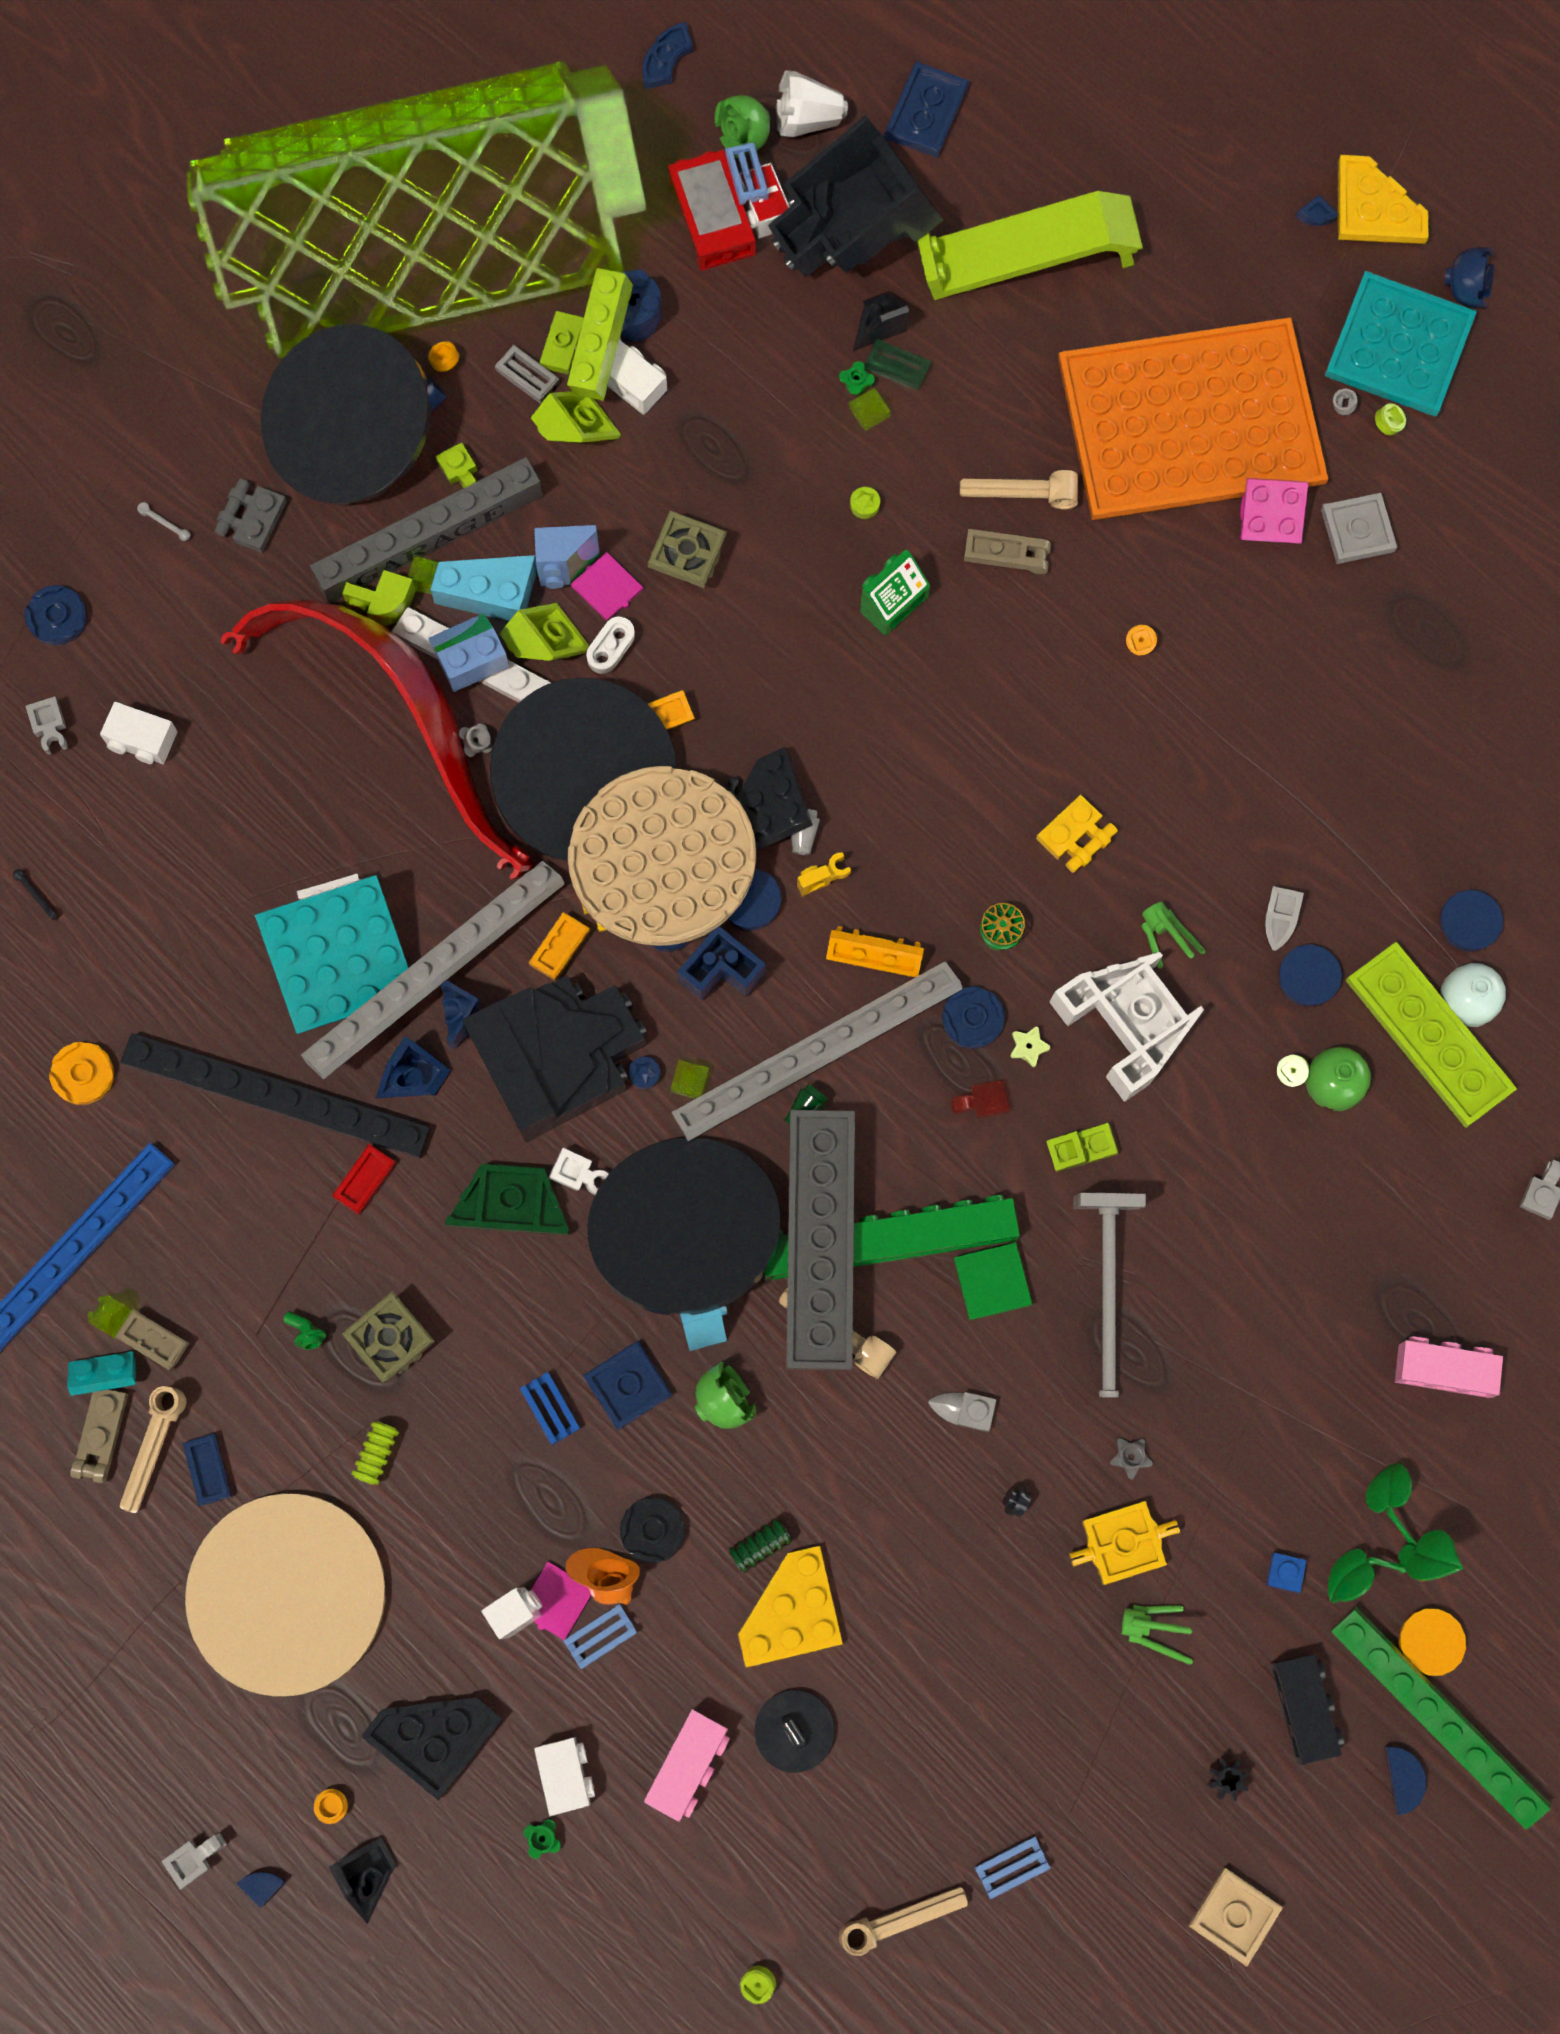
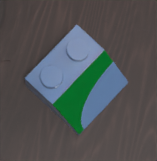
M596 525L535 528L536 566L540 586L558 589L564 585H571L586 570V566L590 565L600 555Z
M484 613L428 638L453 692L509 668L506 652Z

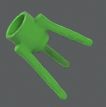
M1158 902L1143 912L1142 916L1146 922L1141 927L1147 935L1152 954L1159 952L1153 931H1156L1159 935L1167 930L1189 958H1193L1194 953L1178 931L1199 953H1205V949L1179 922L1171 909H1167L1163 902ZM1161 959L1157 964V967L1159 969L1163 968V963Z
M1133 1605V1609L1125 1608L1121 1635L1129 1636L1128 1642L1139 1643L1189 1665L1193 1663L1191 1658L1142 1637V1635L1149 1636L1150 1629L1191 1634L1192 1628L1151 1621V1616L1145 1615L1182 1612L1184 1610L1182 1605L1148 1607Z

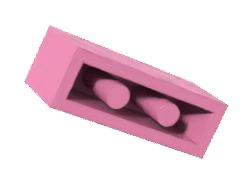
M1409 1337V1341L1406 1340L1400 1343L1398 1347L1395 1383L1493 1398L1498 1396L1500 1392L1503 1356L1493 1355V1350L1489 1348L1474 1347L1473 1351L1462 1350L1461 1344L1441 1342V1346L1429 1344V1339Z
M692 1709L644 1803L678 1822L683 1815L689 1818L698 1802V1799L693 1797L698 1785L700 1784L705 1787L714 1771V1768L709 1766L714 1754L721 1757L730 1740L729 1737L725 1736L728 1729Z

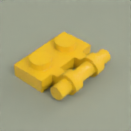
M1080 795L1037 835L1036 839L1057 860L1067 852L1072 858L1065 865L1074 873L1081 866L1085 867L1092 860L1091 856L1100 848H1105L1111 842L1110 838L1118 830L1112 823H1108L1103 829H1099L1096 824L1101 820L1102 815ZM1087 834L1091 840L1083 848L1079 847L1076 843Z

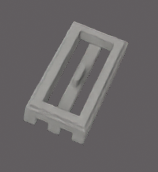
M515 345L495 365L498 373L540 404L545 400L546 395L553 392L554 386L557 387L560 384V379ZM515 356L529 368H531L544 379H546L548 383H543L531 372L523 368L521 365L516 363L511 358ZM507 364L509 367H511L513 370H515L517 373H519L521 376H523L525 379H527L529 382H531L533 385L539 388L540 391H538L536 388H534L532 385H530L516 373L511 371L505 365Z

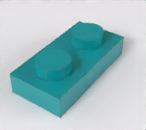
M133 1351L68 1362L67 1389L70 1396L136 1385V1358Z

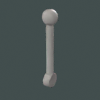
M142 502L138 505V512L142 516L148 515L178 534L179 539L182 541L190 539V532L188 530H181L153 512L147 503Z

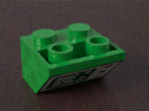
M907 549L899 556L897 554L892 555L884 564V569L878 575H870L862 585L860 612L884 636H887L929 597L930 584Z

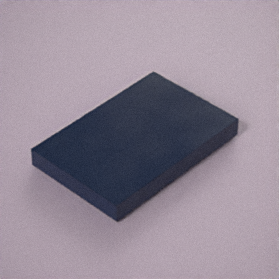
M915 61L884 132V138L938 158L968 89L969 80Z

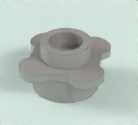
M478 724L470 729L467 727L460 729L458 735L463 740V751L466 756L473 757L476 753H489L492 750L490 734L485 725ZM473 738H477L478 742L475 743Z

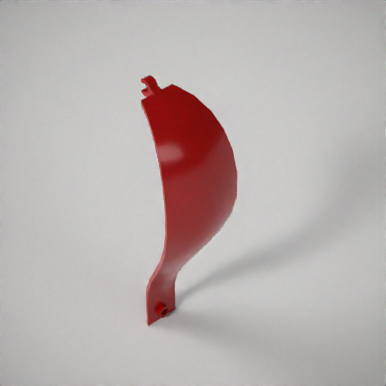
M316 600L278 601L252 610L232 629L233 632L223 634L220 642L229 645L231 640L235 638L236 646L232 652L234 654H242L251 636L259 638L281 623L306 617L317 618L346 633L373 655L395 683L411 710L445 786L465 823L481 842L500 857H504L498 862L497 868L503 870L508 863H511L514 871L509 878L513 880L518 879L523 871H530L537 865V863L530 859V855L525 850L516 845L514 846L500 835L489 821L475 788L467 756L463 751V743L458 735L459 730L453 711L438 680L415 650L387 627L341 605Z

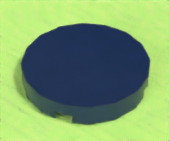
M61 585L46 586L35 592L24 611L25 623L32 635L42 643L53 646L67 644L76 639L84 630L88 619L87 608L79 594Z
M755 869L752 883L745 898L727 921L746 931L760 930L771 924L781 906L780 888L775 879L766 872Z
M1466 890L1456 893L1446 901L1440 911L1439 925L1449 944L1462 951L1476 952L1489 947L1497 940L1502 932L1503 916L1499 905L1492 897L1481 891Z
M1310 944L1298 946L1288 952L1279 965L1278 971L1279 986L1287 999L1305 1007L1321 1006L1331 1000L1339 989L1342 978L1339 962L1333 954L1323 947Z
M970 986L962 988V990L949 997L944 1005L941 1019L944 1031L951 1041L963 1048L978 1049L988 1046L997 1039L1003 1029L1005 1014L1003 1005L995 994L981 989V987Z

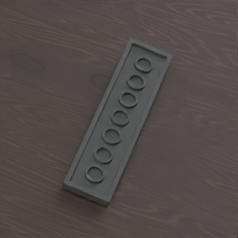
M790 1110L786 1369L852 1370L855 1111Z

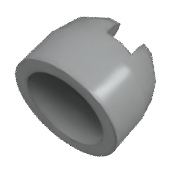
M1341 389L1335 393L1333 407L1338 414L1350 415L1355 411L1357 396L1354 391ZM1344 398L1349 399L1348 407H1343Z

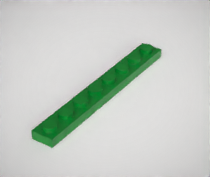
M1357 1607L1352 1609L1332 1628L1331 1632L1525 1830L1530 1828L1551 1809V1804Z

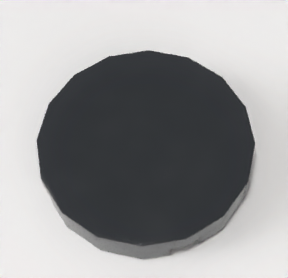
M647 1497L635 1502L625 1511L620 1522V1538L624 1548L634 1559L643 1563L658 1564L669 1560L679 1551L684 1541L685 1524L681 1513L672 1503L662 1498Z

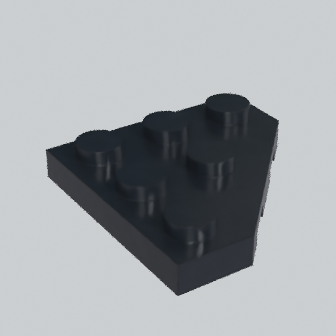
M783 747L759 758L736 798L750 820L756 851L813 825L790 752L787 748Z
M478 1697L386 1708L379 1712L361 1737L439 1801L500 1724L503 1717Z

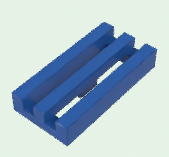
M548 1372L520 1388L551 1445L580 1430ZM545 1382L571 1425L566 1430L541 1387ZM533 1389L536 1390L560 1432L556 1436L553 1435L530 1394V1391Z

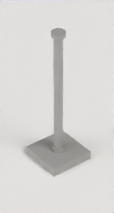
M1079 1193L1073 1196V1209H1099V1214L1103 1215L1102 1390H1099V1397H1119V1391H1116L1115 1215H1119V1210H1138L1146 1207V1194Z

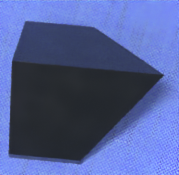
M890 291L863 300L864 308L853 351L907 332L908 305Z
M382 1837L329 1866L344 1898L368 1925L393 1870L397 1868Z

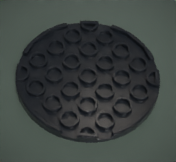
M342 324L331 326L315 332L300 341L285 355L272 374L265 391L261 409L263 444L267 456L279 476L302 495L315 501L332 505H351V503L371 500L388 491L389 487L401 476L404 477L414 465L422 451L429 431L431 404H429L428 383L420 364L417 363L409 350L394 337L366 325Z
M570 678L552 682L538 688L523 698L511 710L502 723L493 745L490 780L499 811L513 832L533 847L534 850L556 860L568 862V847L570 846L574 824L584 806L586 807L601 788L618 777L639 769L656 766H672V768L676 769V759L672 742L665 726L652 708L640 697L612 682L594 678Z
M686 1138L670 1139L638 1150L619 1163L605 1178L591 1204L587 1224L588 1242L599 1274L606 1284L626 1301L629 1300L643 1307L644 1310L656 1314L670 1316V1314L690 1313V1315H697L732 1303L748 1292L762 1278L763 1272L768 1267L770 1261L774 1259L778 1249L781 1213L777 1195L769 1178L746 1154L734 1147L709 1139L693 1138L689 1141Z

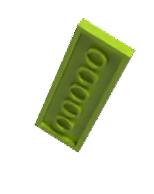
M1397 942L1345 980L1465 1128L1517 1090L1515 1085Z

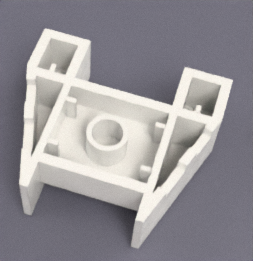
M1160 952L1140 957L1135 961L1121 965L1108 966L1103 970L1080 974L1056 990L1050 1000V1004L1068 1027L1097 1008L1131 1053V1055L1113 1066L1106 1076L1124 1102L1151 1084L1204 1010L1200 1006L1187 1015L1153 971V968L1157 966L1163 956Z

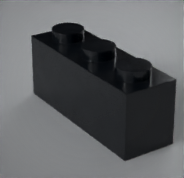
M1315 1654L1271 1663L1296 1763L1304 1765L1341 1756L1340 1747L1344 1746V1741L1339 1727H1334L1331 1714L1335 1713V1708L1330 1693L1325 1694L1322 1680L1326 1679L1321 1660H1316Z

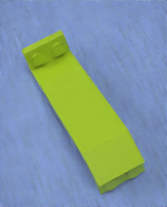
M1103 191L1081 195L939 238L936 235L931 237L928 232L918 240L926 280L934 300L1103 251L1118 252L1122 266L1126 268L1134 265L1132 254L1138 253L1137 250L1143 249L1131 197Z

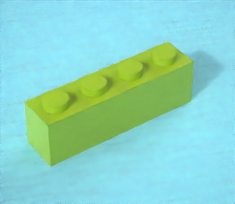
M600 268L596 269L567 382L568 387L575 395L604 401L633 284L624 273Z

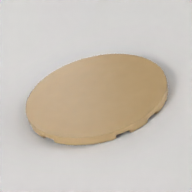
M656 766L632 771L601 788L598 794L586 807L584 806L574 824L570 846L568 847V866L571 881L578 899L589 915L606 930L623 939L655 946L688 942L706 935L724 923L745 898L752 883L756 865V845L753 829L740 802L730 791L716 783L714 779L694 770L674 769L672 766Z
M278 1494L259 1498L240 1506L224 1517L209 1532L197 1550L190 1567L186 1585L185 1604L189 1628L199 1651L216 1672L236 1686L250 1692L268 1696H294L313 1692L328 1686L349 1672L361 1660L375 1639L385 1607L384 1570L378 1551L364 1528L339 1507L322 1499L300 1494Z

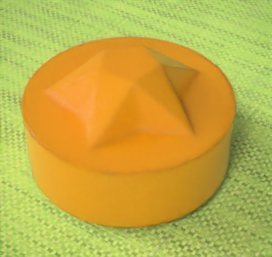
M447 341L440 342L431 348L428 353V360L436 371L443 372L457 364L459 353L453 343Z
M1140 624L1129 630L1126 643L1132 653L1146 655L1155 648L1157 637L1151 627Z

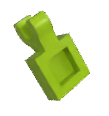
M462 443L435 456L437 463L451 485L459 481L462 487L465 488L476 482L472 475L477 472L476 465Z

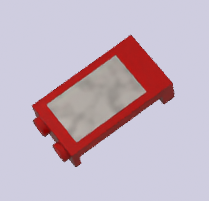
M724 150L717 152L709 151L699 157L689 160L681 159L674 164L668 165L669 182L674 187L696 251V261L699 270L703 271L755 256L756 240L744 206L739 204Z

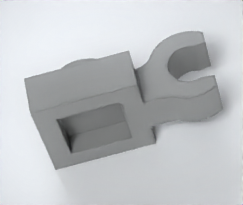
M1553 1159L1552 1162L1547 1163L1541 1179L1537 1177L1530 1179L1519 1207L1547 1220L1552 1219L1560 1200V1188L1555 1186L1560 1178V1162Z
M220 1833L215 1834L199 1847H197L194 1840H190L162 1860V1863L181 1890L211 1869L206 1859L226 1846L227 1843Z

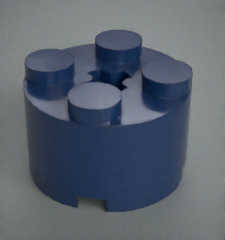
M643 270L621 272L627 275L633 284L620 337L625 338V341L629 342L642 341L654 334L661 321L660 290L656 282Z

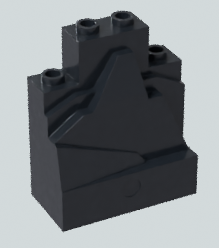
M865 115L783 184L790 194L786 199L791 206L772 221L768 227L774 235L771 238L772 243L780 253L785 251L786 255L783 259L793 272L798 269L807 277L826 261L833 268L839 265L845 273H848L857 264L864 265L891 242L910 236L916 243L938 225L943 218L892 146L867 115Z
M566 975L537 989L527 988L462 1019L469 1037L481 1056L525 1143L627 1091L624 1081L628 1080V1076L621 1063L615 1065L614 1062L645 1047L643 1037L648 1034L640 1018L634 1020L629 1012L633 1006L625 991L619 993L614 985L581 1002L580 1000L584 999L585 996L577 981L571 984Z

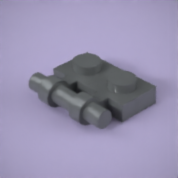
M239 479L235 488L230 489L227 496L229 501L224 511H220L216 519L218 524L214 532L221 537H225L229 528L235 530L236 532L233 536L235 543L263 553L287 500L285 496L257 486L253 496L246 494L250 484L243 479ZM240 505L247 507L242 520L235 517Z

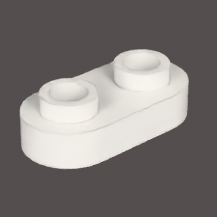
M624 617L610 619L589 646L587 662L594 672L604 674L612 671L633 643L635 638L634 627L628 619ZM618 632H622L625 634V636L622 639H617L614 637V635ZM600 656H606L608 658V660L604 663H600L597 661L598 657Z

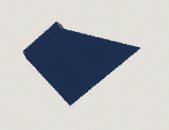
M446 980L441 984V989L444 993L442 1001L445 1012V1024L448 1026L449 1036H447V1043L450 1049L458 1048L468 1035L462 1019L482 1010V1006L478 998Z
M404 1036L386 1064L376 1098L434 1096L450 1072V1069L410 1038Z

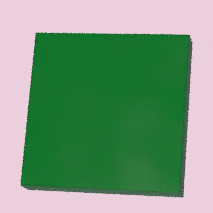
M1016 1243L953 1258L969 1321L1032 1306Z

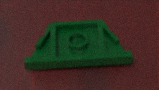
M480 1164L473 1175V1180L461 1194L460 1200L451 1215H448L445 1220L446 1227L569 1236L568 1226L544 1168Z

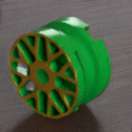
M997 903L989 907L984 913L980 925V936H982L984 943L989 948L997 951H1008L1014 948L1020 942L1025 928V920L1021 911L1008 903Z

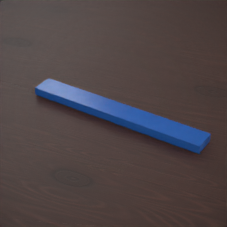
M149 1143L0 1302V1352L175 1166L153 1144Z

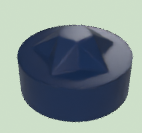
M639 1057L631 1063L628 1073L631 1083L636 1088L647 1090L656 1086L660 1080V1068L654 1059Z

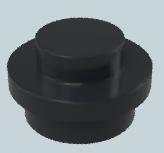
M1019 1484L1015 1488H1009L1006 1492L1003 1505H1005V1513L1007 1515L1020 1517L1027 1510L1032 1495L1026 1491L1025 1486Z

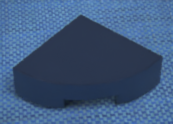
M1318 195L1297 212L1296 217L1309 225L1324 226L1335 222L1339 214Z
M259 1872L244 1877L237 1885L261 1908L286 1881L276 1874Z

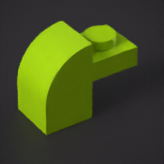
M384 570L376 591L346 583L342 594L351 610L358 613H365L367 611L369 619L387 626L400 620L406 608L410 607L416 589L412 579Z

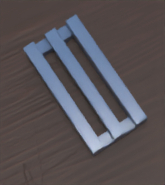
M754 142L725 148V155L739 204L743 205L747 200H751V203L756 202L757 198L762 197V200L768 199V190ZM749 151L759 189L754 190L744 152ZM734 154L738 155L748 192L743 190Z
M619 1604L565 1639L564 1643L582 1670L638 1632ZM618 1614L621 1619L578 1648L575 1647L574 1642ZM622 1626H626L628 1631L583 1660L580 1655L581 1653Z
M1035 1836L975 1866L989 1899L1051 1869ZM1030 1847L1033 1848L1034 1853L986 1876L985 1870ZM1038 1859L1040 1865L992 1889L990 1883Z

